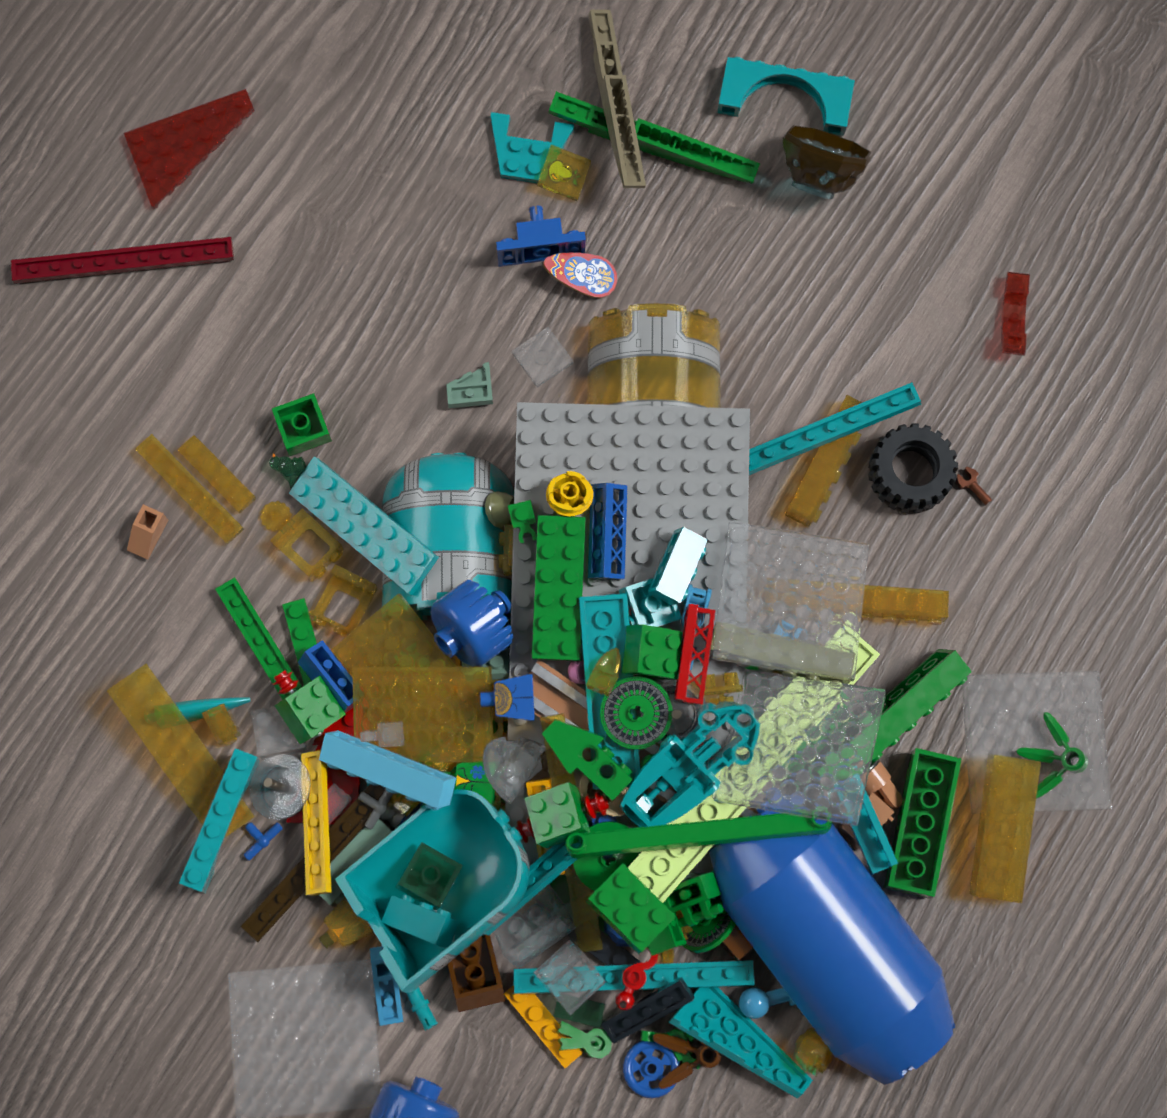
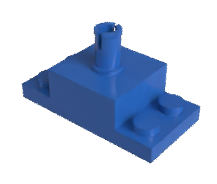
M535 206L529 208L531 221L516 223L517 240L506 238L496 242L499 267L543 262L547 257L555 254L585 253L586 249L585 232L572 230L562 234L561 219L544 220L542 206H537V214L535 213Z

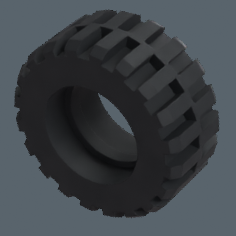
M911 423L910 427H907L906 424L899 425L896 430L891 429L879 440L868 464L870 469L868 473L869 481H873L871 488L874 493L879 492L880 496L878 498L882 502L887 500L890 503L888 507L893 510L899 507L903 513H908L909 510H913V513H921L923 509L928 511L943 501L956 481V472L958 470V462H955L957 457L956 451L950 450L951 442L948 439L944 441L941 438L943 434L937 430L936 433L930 431L931 426L924 425L923 428H919L918 423ZM904 451H914L923 455L929 461L933 470L931 481L923 486H911L902 482L893 470L892 462L894 457Z

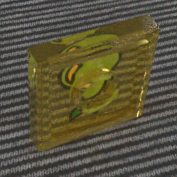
M551 145L537 186L578 201L591 160Z

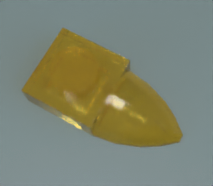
M618 648L608 651L599 659L586 683L587 689L609 697L619 677L618 672L621 659Z

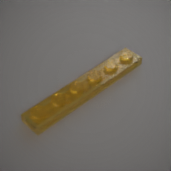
M153 434L135 448L227 545L244 530Z

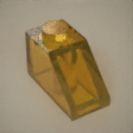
M224 703L202 713L216 742L220 745L224 744L227 746L237 741V737L241 736L231 710Z

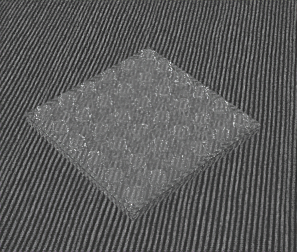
M730 521L712 659L854 681L869 543Z
M745 669L737 703L752 707L755 718L760 722V731L753 750L754 756L747 765H738L734 762L729 767L725 766L719 771L718 779L721 783L718 790L713 794V800L726 804L857 826L885 701V689L825 680L816 681L805 679V677H788L778 673ZM741 714L737 719L740 722H747L750 716ZM730 726L726 745L739 735L732 726ZM744 747L736 750V753L739 755H745L749 752Z
M1100 671L977 674L967 676V681L961 686L971 814L1112 809ZM1044 712H1048L1058 721L1069 737L1068 746L1070 748H1078L1086 754L1088 766L1083 772L1077 774L1067 770L1061 775L1063 780L1045 795L1032 799L1030 794L1040 782L1053 771L1059 772L1064 768L1061 760L1053 759L1052 763L1039 762L1021 757L1016 752L1019 748H1038L1052 750L1055 752L1054 755H1062L1066 749L1064 746H1058L1043 718ZM1079 758L1073 760V765L1078 763Z
M371 959L228 973L236 1118H272L374 1107L381 1090Z

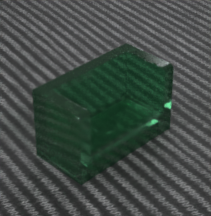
M559 993L553 1017L600 1028L606 1004Z

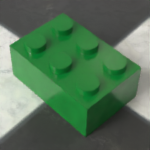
M624 864L586 901L638 955L676 917Z

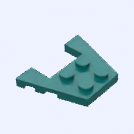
M491 112V123L501 178L544 184L548 178L546 167L548 163L556 161L561 151H563L569 136L574 131V124L555 122L552 141H539L507 136L510 115Z

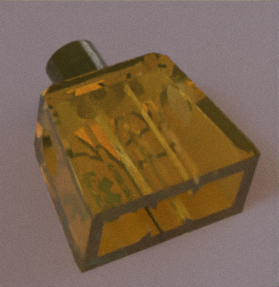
M344 897L323 920L329 930L321 935L319 940L326 949L337 941L346 948L374 933L368 921L355 914L348 900Z

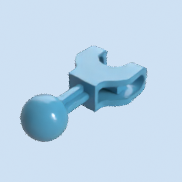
M749 988L739 998L741 1012L751 1019L763 1017L770 1006L789 1001L790 1006L796 1004L784 988L764 992L759 988Z

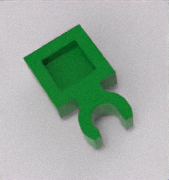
M531 500L508 505L513 529H521L518 535L520 543L524 544L523 536L526 533H530L533 541H536V533L530 528V525L536 524Z

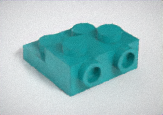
M654 578L618 590L619 594H627L629 625L645 624L659 627L680 620L682 617L677 604L671 606L647 593Z

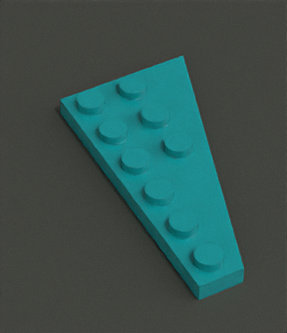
M718 987L698 988L693 994L694 1000L684 1005L669 1021L672 1025L797 1099L813 1081L750 1018L746 1017L740 1008Z

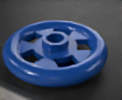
M640 1041L632 1046L626 1054L623 1063V1074L626 1083L636 1094L645 1098H658L669 1093L676 1084L665 1089L659 1087L650 1088L649 1081L658 1079L661 1081L665 1077L662 1075L664 1071L663 1065H670L672 1071L680 1065V1062H678L676 1055L671 1049L656 1042ZM654 1049L664 1053L662 1060L652 1056ZM640 1052H643L647 1057L639 1064L635 1058ZM649 1064L656 1066L655 1073L648 1072L647 1067ZM637 1070H640L644 1078L640 1082H637L633 1075Z

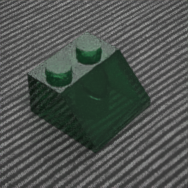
M421 842L395 888L418 901L434 906V910H438L463 865Z

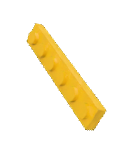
M321 750L301 754L306 895L310 896L331 893L327 766L325 762L319 760Z

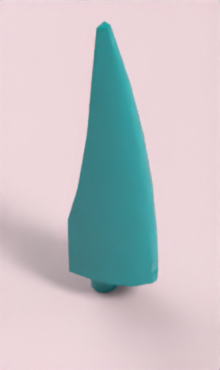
M250 697L209 698L155 706V713L146 714L147 723L157 722L160 728L163 729L183 725L251 702Z

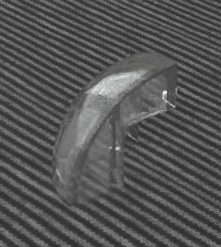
M501 737L485 746L483 753L485 774L494 790L505 801L512 804L538 765L547 748L546 746L523 737H519L517 741H507L505 737Z

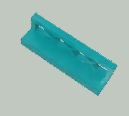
M859 774L833 785L871 875L898 864Z

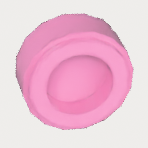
M583 660L572 661L569 664L568 676L570 681L575 684H586Z

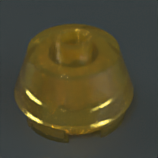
M810 1027L804 1034H801L795 1043L796 1048L793 1057L806 1074L811 1073L817 1077L818 1072L823 1073L833 1059L831 1057L832 1052L814 1028Z

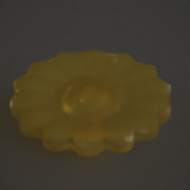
M272 501L261 510L262 515L260 519L268 530L281 531L291 522L292 513L285 503Z

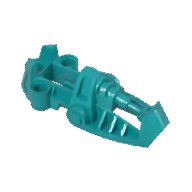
M733 701L719 702L718 705L713 703L701 705L698 711L699 725L686 737L679 739L674 734L663 740L659 751L643 766L634 778L619 805L625 815L638 827L666 825L688 813L708 796L713 795L721 783L715 775L725 766L729 767L734 762L738 765H747L753 759V750L757 743L760 722L755 718L752 707ZM710 712L716 717L711 721H707L702 716ZM741 714H747L750 716V719L747 722H740L737 717ZM727 721L739 735L709 760L721 748V745L713 737L708 739L702 746L699 747V745L706 739L707 734L712 730L716 731ZM744 747L749 752L745 755H739L736 753V750ZM662 776V778L656 783V787L648 795L643 793L650 785H652L658 778ZM672 786L677 793L653 815L649 810L654 804L652 800L661 791L665 792Z

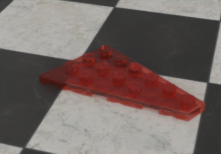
M246 89L124 133L153 210L157 209L158 204L167 195L170 196L175 191V188L181 185L193 173L192 171L201 162H204L209 154L214 152L226 140V137L242 124L244 119L254 112Z

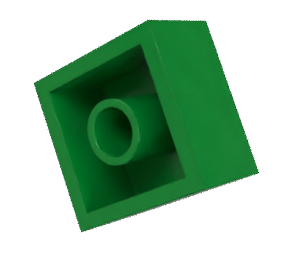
M314 393L271 408L289 456L332 442Z
M645 624L628 625L622 673L658 680L678 679L683 632Z

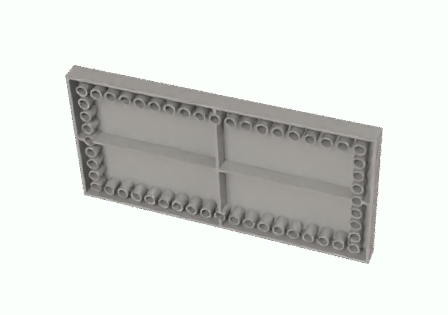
M517 402L514 504L531 500L536 524L530 525V528L536 533V541H533L530 533H526L523 536L524 544H521L518 538L521 529H513L511 634H513V639L510 644L509 679L528 675L539 660L532 659L538 515L560 516L549 506L546 499V490L554 477L567 471L582 474L590 485L598 483L627 485L625 579L588 578L590 507L577 516L586 517L582 597L619 594L618 590L654 578L674 530L685 527L707 539L705 555L698 561L696 576L689 584L703 590L712 589L708 609L716 610L714 625L717 622L746 629L750 409ZM613 489V499L616 503L619 500V490ZM616 513L613 515L612 521L615 526L618 524ZM615 537L612 539L614 550L618 546V541ZM613 560L611 563V573L617 574V564ZM684 601L677 604L681 617L685 605ZM705 614V619L700 629L708 625V614ZM681 619L659 626L682 632L684 630ZM708 628L705 631H703L706 637ZM581 629L580 661H584ZM700 634L694 638L693 646L697 647L696 652L699 653L705 648L706 644ZM704 652L699 655L702 660L704 659ZM709 656L703 704L713 703L718 705L719 702L723 701L744 704L745 667L737 665L735 661L726 660L722 662L714 660L713 656ZM697 658L694 659L692 670H690L694 677L702 672V664ZM540 659L569 679L568 667L572 661ZM701 676L696 679L699 682V684L701 681ZM648 678L658 683L664 690L676 687L677 679L658 680ZM692 682L687 686V692L698 699L699 688ZM576 684L586 691V684ZM669 693L668 696L672 704V710H680L682 716L680 719H672L666 734L679 736L688 732L694 725L696 709L692 703L674 701L675 693ZM636 706L637 719L638 716L642 717L643 712L640 711V706ZM708 712L702 717L707 721H711L716 716ZM535 714V720L508 718L505 813L510 818L509 825L514 828L517 826L518 820L527 823L529 814L524 798L528 797L527 787L524 784L542 769L541 757L545 750L551 748L542 735L550 724ZM744 714L737 717L740 722H744ZM727 721L716 731L712 730L707 734L706 739L703 741L705 743L713 737L721 745V748L710 758H713L739 735ZM586 749L583 750L584 759L591 761V752ZM578 768L571 774L566 771L562 775L554 776L552 786L554 788L569 782L579 789L580 780L584 773ZM656 797L652 800L654 804L649 809L653 815L665 804ZM586 814L587 822L590 827L593 825V822L591 817L588 814ZM625 814L616 816L618 823L624 824L629 828H638ZM532 836L529 837L528 843L520 840L526 851L529 866L538 860L536 841ZM709 851L689 873H714ZM615 857L606 859L605 862L609 863V861L614 860ZM571 864L566 869L567 872L563 874L577 875L573 864Z

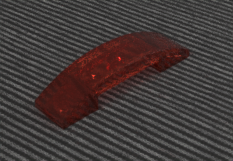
M1007 272L1001 323L1002 353L1025 356L1026 300L1029 294L1030 274Z

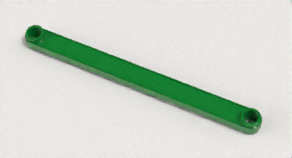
M817 809L573 833L568 836L565 845L567 853L571 857L579 859L582 857L774 838L823 835L830 830L832 817L827 810ZM818 819H823L826 821V823L818 824L815 821ZM575 843L582 844V846L577 849L571 847Z

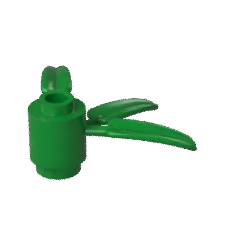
M1048 712L1043 714L1044 721L1058 746H1064L1066 750L1061 756L1054 755L1055 752L1052 750L1038 748H1019L1016 752L1021 757L1039 762L1052 763L1053 759L1061 760L1064 768L1059 772L1053 771L1040 782L1030 794L1032 799H1037L1062 782L1063 778L1061 775L1067 770L1077 774L1083 772L1088 766L1086 754L1078 748H1070L1068 746L1069 737L1058 721ZM1079 758L1078 763L1073 765V760Z

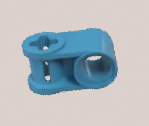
M688 584V595L684 600L685 605L681 619L683 627L688 604H696L700 608L708 609L712 589L703 590ZM698 613V627L700 628L703 625L705 614Z

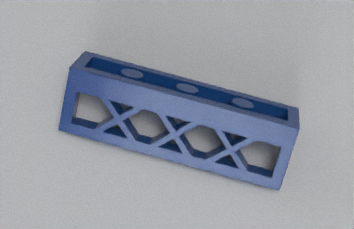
M613 483L591 484L593 501L590 505L588 578L625 579L627 485ZM613 489L619 490V500L617 503L613 499ZM615 513L618 516V524L616 526L612 522ZM614 537L618 541V546L615 550L612 546V539ZM613 560L617 564V574L611 573V563Z

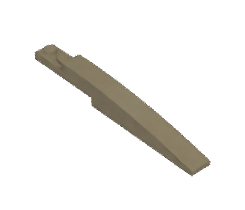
M590 10L588 16L594 44L593 59L622 185L623 188H645L646 183L626 75L622 74L611 10Z

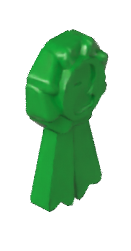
M560 1021V1028L557 1030V1033L570 1037L558 1039L560 1051L583 1048L590 1058L596 1059L604 1058L611 1051L612 1041L605 1030L594 1028L586 1034L572 1025Z

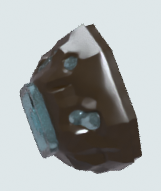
M793 125L783 136L786 165L791 172L793 180L791 185L799 190L823 198L833 199L836 193L851 189L860 176L864 174L871 160L870 155L872 152L858 143L816 128Z

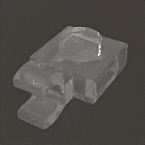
M403 721L381 722L377 724L378 730L360 732L361 742L378 740L379 747L404 745Z

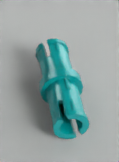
M418 987L412 993H406L413 1006L411 1009L413 1013L416 1012L424 1031L431 1029L432 1026H436L438 1022L428 1006L430 1002L428 999L425 1000L420 988Z

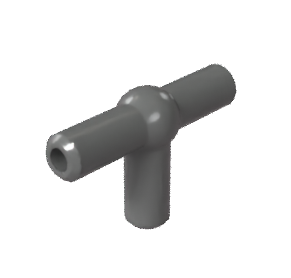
M385 790L378 801L365 792H361L358 800L373 808L364 824L366 828L373 829L381 814L386 811V806L394 793Z

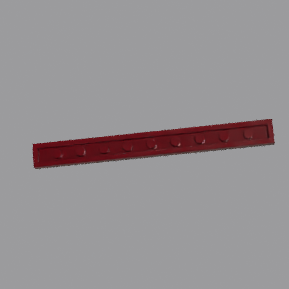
M232 237L14 259L11 260L12 281L16 284L233 261Z

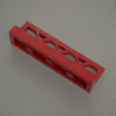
M688 604L674 701L703 705L716 610L700 608L696 604ZM698 613L709 615L708 625L703 629H700L696 624ZM708 628L706 637L703 631H705ZM700 634L706 644L705 648L697 653L693 648L694 638ZM704 652V659L702 660L699 655ZM697 658L702 664V672L694 677L690 672L691 661ZM701 676V681L699 684V682L696 679ZM692 682L699 688L698 699L686 697L687 686Z

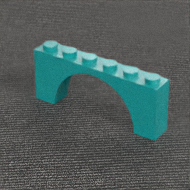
M728 57L717 113L738 117L742 105L756 90L772 84H787L800 88L814 99L822 114L823 131L844 136L855 80L849 79L846 76H831L824 72H808L802 68H786L780 64L770 65L762 61L753 62L744 60L741 57Z
M236 748L234 749L179 884L206 894L232 818L259 766L260 761L257 756Z

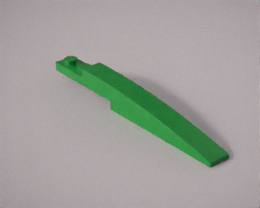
M556 91L548 114L588 128L589 133L610 140L602 108ZM638 118L637 121L634 120L640 151L703 171L753 184L760 163Z

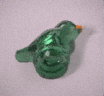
M273 453L269 461L270 467L288 481L290 490L294 486L297 477H300L306 468L302 456L291 459L287 456L278 457Z

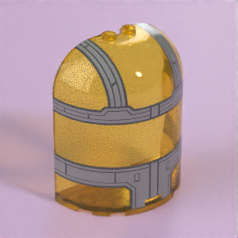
M660 303L628 305L626 310L620 311L618 308L604 311L603 316L600 318L594 316L588 324L587 404L721 408L720 323L718 319L709 318V313L700 309L691 312L686 310V306Z

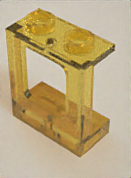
M303 508L270 540L272 545L290 559L311 581L315 578L320 579L327 571L326 567L331 562L335 563L338 561L344 550L341 543ZM308 529L314 531L330 547L329 551L313 566L309 565L292 549L293 543Z
M335 564L327 587L314 611L310 610L309 613L314 618L313 622L322 627H325L327 624L333 627V632L345 637L347 634L353 637L378 588L376 584ZM337 591H342L359 600V605L346 627L324 616L329 603Z

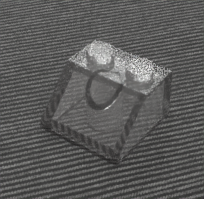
M570 940L533 972L569 1015L606 983L586 955Z

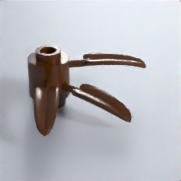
M658 1033L653 1036V1040L656 1043L682 1054H687L688 1051L696 1053L697 1058L693 1063L684 1062L668 1073L659 1082V1088L661 1089L671 1087L693 1073L692 1068L698 1064L706 1068H712L718 1065L721 1060V1053L703 1042L696 1049L690 1047L689 1041ZM706 1050H710L713 1054L709 1060L704 1058Z

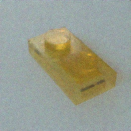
M505 525L504 532H500V546H504V554H499V568H503L504 576H512L513 525Z

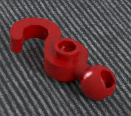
M658 954L651 955L647 962L637 963L625 969L622 977L625 989L618 993L615 999L619 1009L629 1010L632 1008L635 1001L633 993L645 985L647 978L645 970L654 967ZM620 1003H625L626 1007L621 1008Z

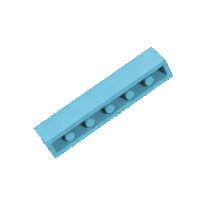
M339 730L325 733L319 760L327 763L328 767L347 771L346 774L352 777H362L371 785L384 786L388 792L401 793L405 795L407 800L425 803V806L429 809L439 810L441 807L450 805L456 777Z

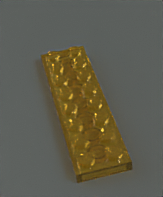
M146 663L108 689L107 692L203 826L224 776V771ZM243 798L236 809L225 838L255 817Z

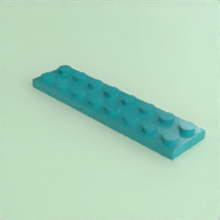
M315 456L289 492L297 501L410 595L415 593L439 559L434 552Z
M627 594L579 597L589 731L605 737L599 743V746L601 748L604 745L615 754L613 759L619 765L622 762L632 770L630 775L634 780L640 772L639 749H629L615 743L606 734L600 719L601 702L608 689L624 678L633 677V675L622 673L626 629L629 625ZM636 708L630 709L629 713L633 715L632 719L636 720ZM590 748L592 761L596 758V752L593 748ZM604 764L600 768V773L608 778L614 774V769L611 765ZM593 783V789H599V788Z

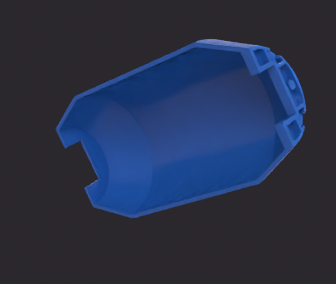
M773 792L764 799L765 803L756 809L758 814L755 816L810 810L782 794ZM818 819L815 821L818 824L826 823V821L823 819ZM833 824L830 830L823 835L815 834L715 844L709 850L715 878L721 892L720 897L723 908L835 1057L886 1085L903 1078L907 1071H911L913 1068L916 1070L950 1040L955 1024L942 968Z

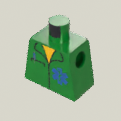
M497 759L459 762L456 766V772L443 771V773L456 777L455 790L464 789L476 792L494 805Z

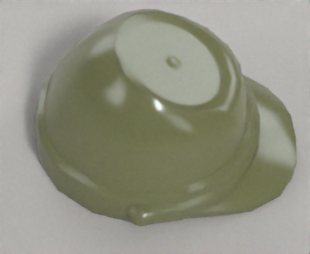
M497 491L490 493L486 499L485 511L489 521L493 526L503 531H508L512 527L508 505L514 504V497L512 495Z

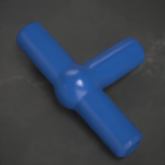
M252 822L248 823L245 829L256 842L244 853V857L250 861L258 852L269 845L270 841L283 827L276 822L263 835Z

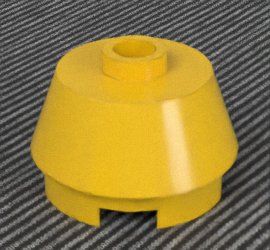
M567 471L551 480L546 490V499L549 506L560 516L577 517L590 507L593 501V489L582 474Z

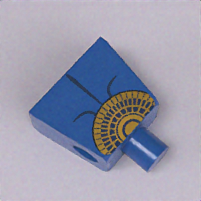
M533 674L494 682L495 692H480L481 707L495 706L496 716L535 720Z

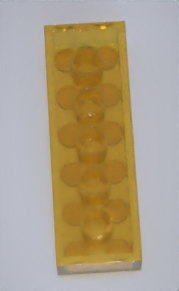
M988 754L969 894L977 897L1022 903L1041 762Z

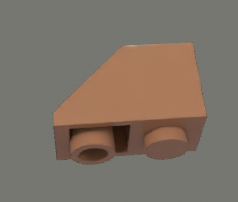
M144 504L142 505L132 525L127 551L146 560L149 559L169 521L164 513Z

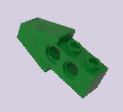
M555 719L542 733L567 772L571 774L578 768L612 801L633 780V777L630 775L632 770L623 762L619 765L613 759L615 754L604 745L601 748L599 746V743L605 738L602 735L559 719ZM587 747L593 748L596 752V758L592 761H588L583 757V750ZM602 765H611L614 769V774L608 778L602 776L600 773Z

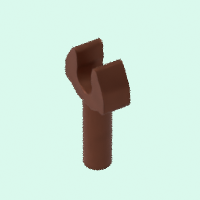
M966 467L964 472L969 476L970 480L966 481L961 475L957 474V486L961 490L964 488L971 489L986 506L992 499L977 483L979 473L973 468Z

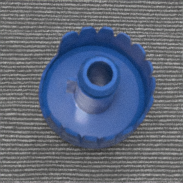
M465 580L433 603L431 618L437 630V633L434 634V639L439 648L448 657L455 655L471 667H481L512 643L513 634H510L512 628L510 625L504 627L508 619L503 614H508L512 606L503 592L499 590L493 591L491 595L483 597L488 592L485 587L475 590L480 584L472 582V580Z
M415 1076L411 1087L395 1081L384 1083L369 1118H458L459 1114L453 1106L438 1099L442 1090L441 1086Z

